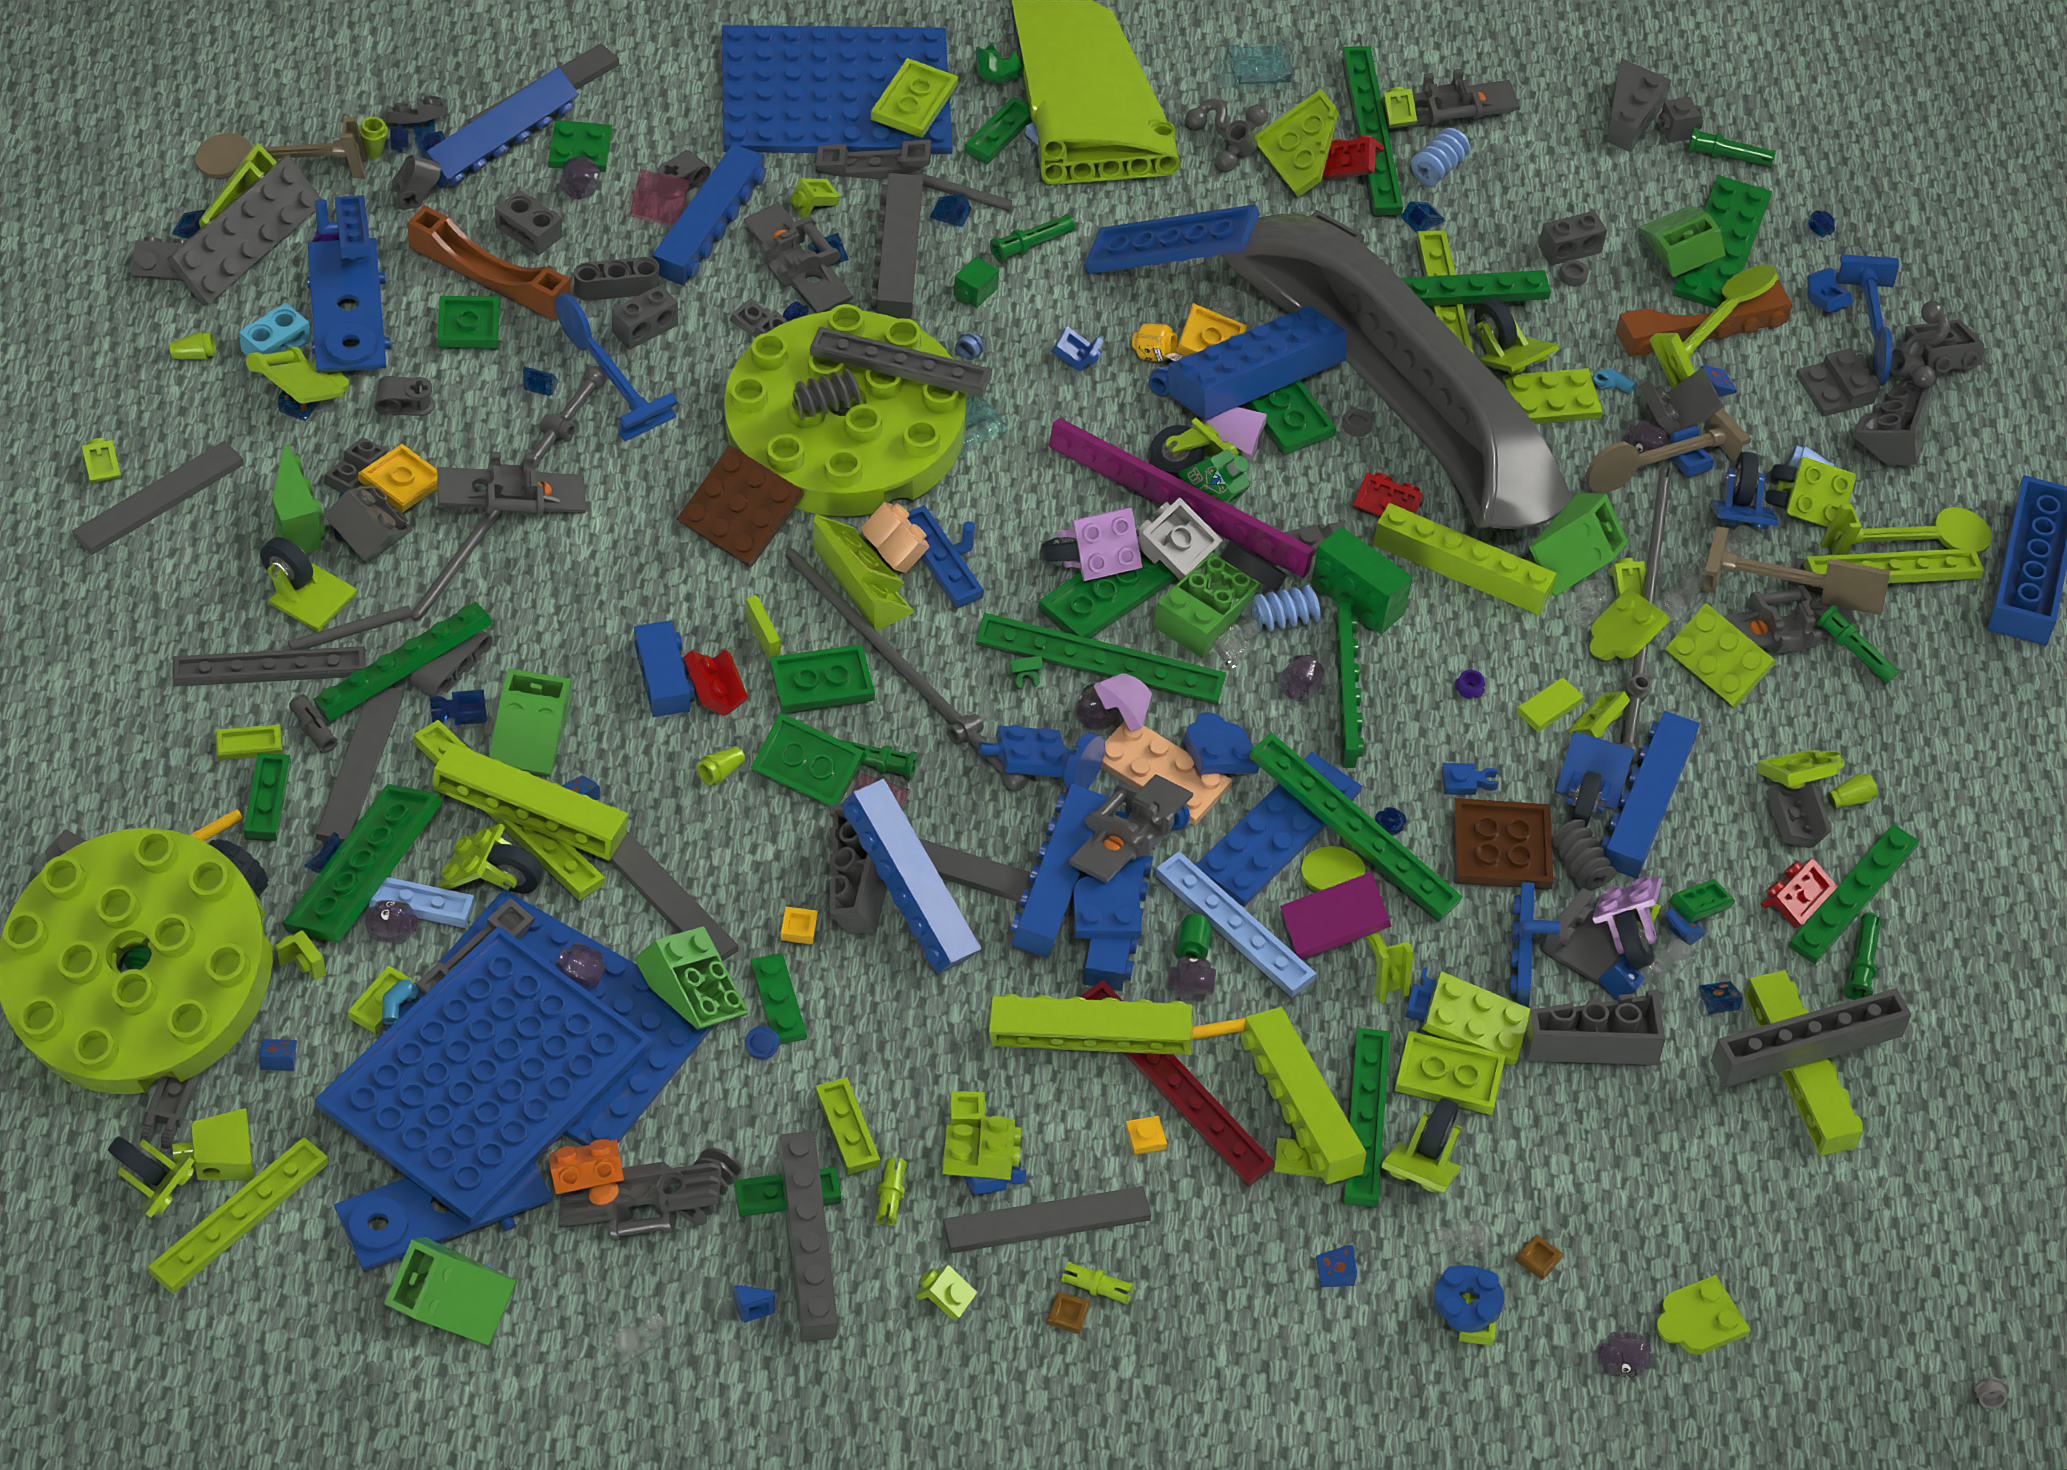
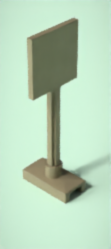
M1716 527L1705 569L1706 576L1702 591L1715 592L1722 570L1734 573L1738 570L1819 586L1823 588L1821 604L1836 605L1837 607L1882 615L1890 570L1829 559L1826 574H1820L1740 558L1738 554L1727 552L1729 528Z

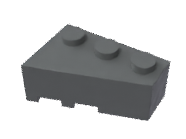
M1621 58L1615 83L1606 142L1631 152L1662 109L1664 101L1667 100L1671 79Z

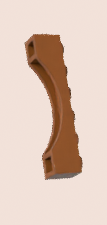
M426 205L407 222L410 248L553 321L558 318L555 305L557 296L564 293L571 295L570 278L546 266L539 268L522 267L495 257L470 240L449 217Z
M1779 280L1761 295L1739 302L1732 312L1701 343L1714 338L1725 339L1732 334L1741 332L1752 333L1764 327H1779L1787 323L1792 302ZM1644 308L1621 313L1615 333L1629 357L1637 355L1647 356L1654 352L1649 339L1655 333H1678L1681 341L1684 342L1713 312L1698 315H1674Z

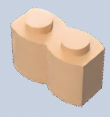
M884 502L860 529L893 569L906 574L930 547L925 540L927 535L919 526L910 523L907 519L909 513L898 503L892 505Z

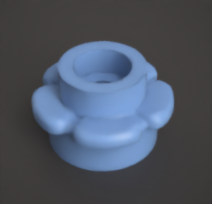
M969 332L967 334L962 333L959 336V341L956 343V350L959 355L968 360L981 356L984 347L978 335Z

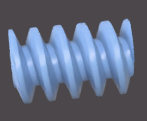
M1454 128L1443 129L1412 158L1411 170L1415 178L1428 187H1434L1438 181L1464 159V156L1470 153V143L1467 137Z
M1303 585L1300 590L1297 587H1292L1288 592L1281 589L1277 594L1267 592L1265 597L1262 594H1256L1253 597L1252 618L1259 633L1262 632V624L1266 625L1269 632L1273 631L1274 622L1276 621L1280 629H1285L1287 619L1292 627L1297 626V617L1301 618L1304 625L1309 623V615H1312L1316 623L1321 620L1318 598L1309 585Z

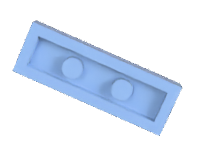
M387 877L370 900L369 908L377 909V906L381 904L378 910L382 911L385 908L389 909V907L384 906L386 902L398 901L399 904L390 909L395 914L465 928L474 907L475 899L474 895Z

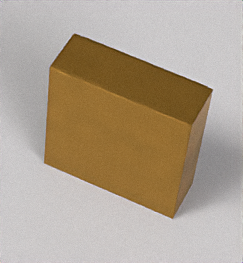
M1536 1234L1516 1256L1515 1261L1543 1281L1562 1260L1564 1253Z
M1057 1291L1047 1319V1325L1080 1334L1090 1307V1301Z

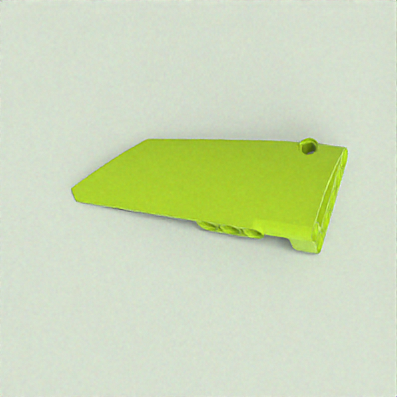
M1011 0L1024 64V83L1032 123H1036L1038 133V160L1042 179L1048 184L1056 185L1168 176L1176 173L1180 169L1181 162L1175 142V127L1170 122H1167L1163 110L1113 11L1094 0Z

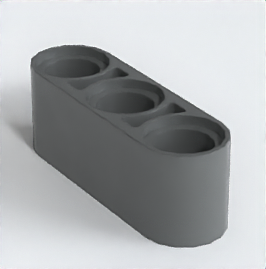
M651 257L585 262L577 265L574 269V293L581 300L591 301L639 296L659 286V264Z
M480 631L418 668L411 676V685L436 700H441L443 698L441 695L444 692L448 693L463 678L461 675L464 672L468 673L482 658L480 655L490 650L493 641L492 636L484 631Z

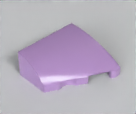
M1235 407L1207 420L1202 419V423L1206 424L1208 422L1218 432L1219 439L1224 443L1226 441L1231 442L1236 448L1243 451L1242 456L1250 461L1257 449L1258 438L1266 424L1267 414Z
M1122 673L1095 683L1094 688L1106 710L1118 707L1130 731L1142 728L1152 695L1143 682L1133 676Z

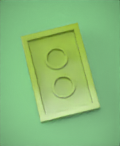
M907 58L871 110V120L923 138L957 87L959 76Z
M1589 368L1503 375L1502 384L1529 416L1533 424L1601 419L1603 411Z
M1707 603L1704 604L1665 648L1669 654L1734 708L1741 703L1777 663L1774 658Z
M1441 971L1436 977L1422 1030L1446 1040L1506 1054L1504 1064L1514 1066L1519 1057L1531 1009Z
M1409 1031L1394 1091L1439 1102L1441 1098H1446L1456 1102L1460 1108L1492 1115L1506 1054Z

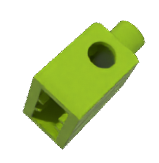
M246 1108L194 1121L191 1124L193 1141L172 1144L174 1161L182 1151L195 1161L198 1180L251 1181L254 1179Z

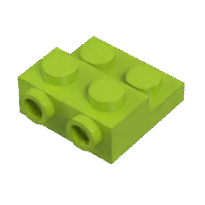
M981 1116V1127H971L967 1124H947L942 1174L1011 1180L1012 1167H1019L1022 1127H1015V1119L1002 1116Z

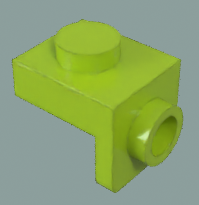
M946 1265L936 1270L931 1268L925 1272L918 1282L921 1286L914 1296L918 1300L928 1297L948 1317L955 1320L960 1318L977 1294V1291L955 1270Z

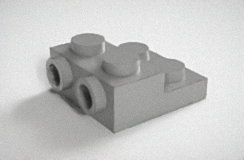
M1180 497L1172 505L1165 502L1155 512L1154 515L1157 519L1154 522L1147 519L1136 530V533L1139 535L1137 537L1139 549L1154 564L1161 560L1180 581L1223 541Z

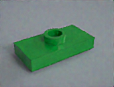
M1715 879L1673 893L1668 902L1689 923H1693L1729 909L1735 900Z

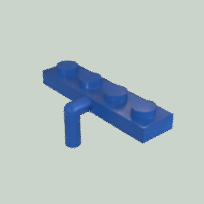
M364 195L335 197L337 222H328L327 200H316L317 231L320 234H339L341 258L360 260L371 256Z
M925 505L908 511L909 517L907 519L910 523L919 526L927 535L925 540L930 547L921 558L953 605L959 608L982 599L984 589L960 556L973 549L975 524L970 521L965 522L962 530V542L952 545Z
M1522 882L1521 895H1514L1513 914H1519L1520 920L1513 921L1512 941H1519L1518 948H1512L1511 967H1517L1518 970L1517 975L1511 974L1510 994H1517L1516 1003L1529 1008L1533 933L1559 934L1560 921L1533 920L1535 883Z

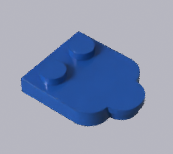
M1204 712L1197 716L1195 723L1187 727L1184 742L1200 774L1258 773L1260 766L1248 757L1253 746L1246 732L1240 726L1226 722L1215 713Z
M1119 870L1107 883L1091 875L1081 878L1075 883L1073 890L1075 938H1141L1139 888L1132 879L1122 877Z

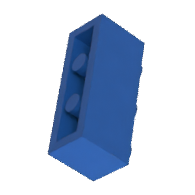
M671 620L634 626V646L652 717L690 712V700L695 699L693 682L687 681L685 676L689 674L684 658L680 656L679 652L682 651L680 632L674 633Z

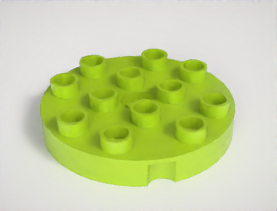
M843 304L836 306L831 311L793 319L767 333L758 335L753 340L752 345L735 364L726 385L724 412L728 445L730 444L802 489L804 495L795 506V509L827 516L874 514L884 502L889 503L896 498L915 500L938 484L955 464L961 452L966 433V393L810 355V346L819 327L953 359L947 350L937 340L921 330L915 321L862 311L857 306ZM843 369H849L858 384L860 405L855 398H851V409L847 412L846 416H839L832 413L835 409L832 404H828V414H824L821 408L817 407L816 417H812L809 411L806 410L805 420L801 421L793 400V390H795L796 382L802 381L806 385L809 378H814L818 383L820 375H825L829 379L831 372H837L841 376ZM840 401L839 409L847 408L843 401Z
M159 828L126 829L92 838L51 859L43 870L30 882L12 908L0 938V1001L2 1008L16 1035L34 1056L50 1071L77 1086L108 1094L146 1093L149 1086L162 1076L175 1078L181 1083L198 1075L223 1057L240 1040L257 1015L266 995L273 963V946L264 934L262 923L266 913L255 892L231 860L219 850L198 838L177 831ZM137 946H148L152 955L144 968L141 970L130 969L122 973L119 971L118 964L127 951Z

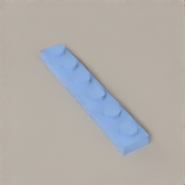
M1180 851L1156 868L1155 876L1197 914L1205 916L1209 924L1291 998L1315 981L1316 972Z

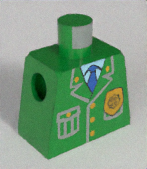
M1227 449L1178 472L1184 482L1231 506L1250 487V481L1245 475L1249 468L1248 461L1241 455L1234 457L1231 451Z

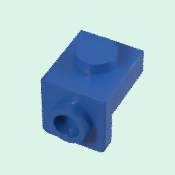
M1826 268L1807 276L1808 299L1814 305L1824 309L1826 312H1837L1841 307L1852 304V293L1835 284L1834 269Z
M1067 326L1061 331L1051 352L1076 370L1081 371L1087 364L1092 366L1098 360L1102 353L1099 347L1103 338L1098 336L1090 343Z
M1693 426L1674 432L1671 435L1670 444L1697 437L1700 430ZM1703 448L1670 457L1687 477L1711 470L1714 459Z

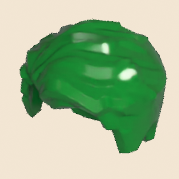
M988 45L986 49H982L979 46L976 47L977 73L985 81L1002 84L1020 76L1024 64L1015 51L1011 52L1010 58H1001L993 45Z

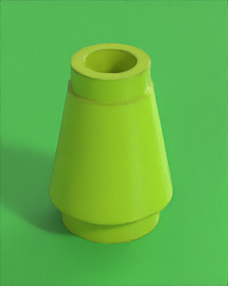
M368 117L363 120L359 130L368 158L377 159L382 156L388 127L381 118Z
M202 330L169 342L173 360H209V357L216 356V346L212 332L205 333Z
M737 746L705 755L701 758V762L697 764L698 775L705 784L718 785L745 762V755Z
M1858 773L1829 791L1828 799L1834 809L1870 803L1872 798L1877 797L1878 791L1869 773L1864 775Z

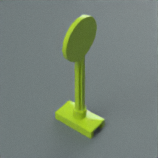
M1754 266L1728 280L1722 288V294L1726 300L1684 342L1681 341L1678 333H1655L1649 339L1671 387L1674 388L1696 372L1690 361L1694 350L1732 312L1739 302L1755 298L1775 284L1778 279V272L1773 266Z
M1842 504L1819 545L1821 549L1830 548L1832 555H1846L1852 544H1861L1865 541L1939 539L1949 549L1975 548L1977 555H1980L1989 548L1993 537L1986 521L1976 513L1965 508L1951 507L1942 510L1937 515L1934 526L1862 528L1852 504Z
M1336 846L1320 847L1311 851L1303 859L1301 866L1303 882L1315 892L1362 876L1366 871L1363 860L1356 853ZM1378 932L1365 936V940L1376 956L1377 966L1374 994L1379 1004L1385 1002L1387 992L1400 989L1403 997L1409 996L1414 952L1410 943L1407 941L1387 947Z

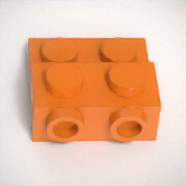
M599 1139L587 1146L577 1148L565 1146L559 1148L556 1152L549 1153L550 1170L556 1194L624 1180L617 1139L611 1141Z

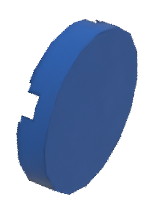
M1088 732L1083 734L1075 743L1078 750L1075 755L1071 753L1068 756L1064 769L1063 783L1068 789L1067 791H1069L1071 783L1088 789L1096 779L1105 753L1104 738L1100 735Z

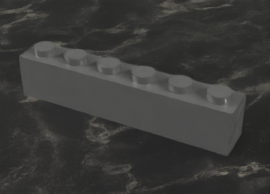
M889 173L888 185L882 184L881 202H886V205H880L879 223H884V226H878L877 244H882V247H876L875 265H880V269L874 268L873 286H878V290H872L871 308H876V313L898 319H911L923 176Z
M1895 988L1718 1038L1711 1062L1724 1087H1728L1903 1037L1912 1014L1899 991Z
M815 1131L780 1134L779 1157L801 1342L836 1339L838 1319Z

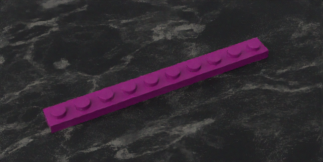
M1060 417L1053 422L1049 441L1050 448L1160 505H1163L1165 502L1172 505L1180 497L1216 534L1241 545L1302 578L1309 573L1315 550L1313 547Z

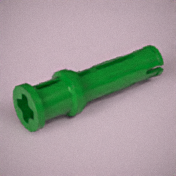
M1696 127L1693 128L1688 145V152L1691 153L1695 150L1710 154L1712 158L1721 155L1768 168L1772 167V160H1774L1776 152L1775 150L1724 139V136L1720 133L1712 135L1700 132Z
M1065 214L1062 217L1025 231L1013 230L1011 235L1001 239L998 237L992 238L990 240V250L997 261L1003 263L1006 262L1008 257L1018 253L1020 255L1026 254L1030 247L1073 232L1075 224L1072 217Z
M1833 605L1817 621L1816 625L1819 628L1824 627L1836 639L1835 643L1838 646L1845 645L1885 685L1900 672L1899 669H1896L1857 632V625L1848 622L1838 612L1836 605Z
M841 740L865 752L866 756L861 764L876 767L877 771L882 774H886L888 771L905 775L906 779L912 780L917 767V752L912 751L908 754L892 750V747L887 745L877 748Z
M1864 913L1860 919L1855 957L1848 965L1847 972L1850 976L1843 990L1844 995L1848 999H1860L1873 995L1874 992L1871 987L1872 980L1877 974L1874 957L1877 949L1879 929L1882 923L1881 917H1877L1878 914Z

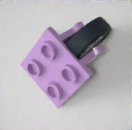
M1132 507L1072 520L1073 527L1058 530V537L1042 543V553L1045 561H1063V565L1066 568H1081L1083 581L1143 568Z
M1645 876L1633 881L1630 886L1621 889L1619 886H1614L1604 890L1599 895L1593 915L1595 924L1604 921L1608 922L1618 953L1625 952L1635 969L1649 966L1654 962L1652 944L1656 943L1657 935L1649 907L1657 903L1662 884L1660 876L1652 879L1649 876Z

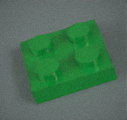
M555 120L548 167L606 172L612 137V125Z
M440 296L438 348H498L499 296Z

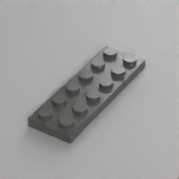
M287 155L181 245L167 260L198 301L204 306L208 305L314 212L315 201L321 199V197L290 155Z

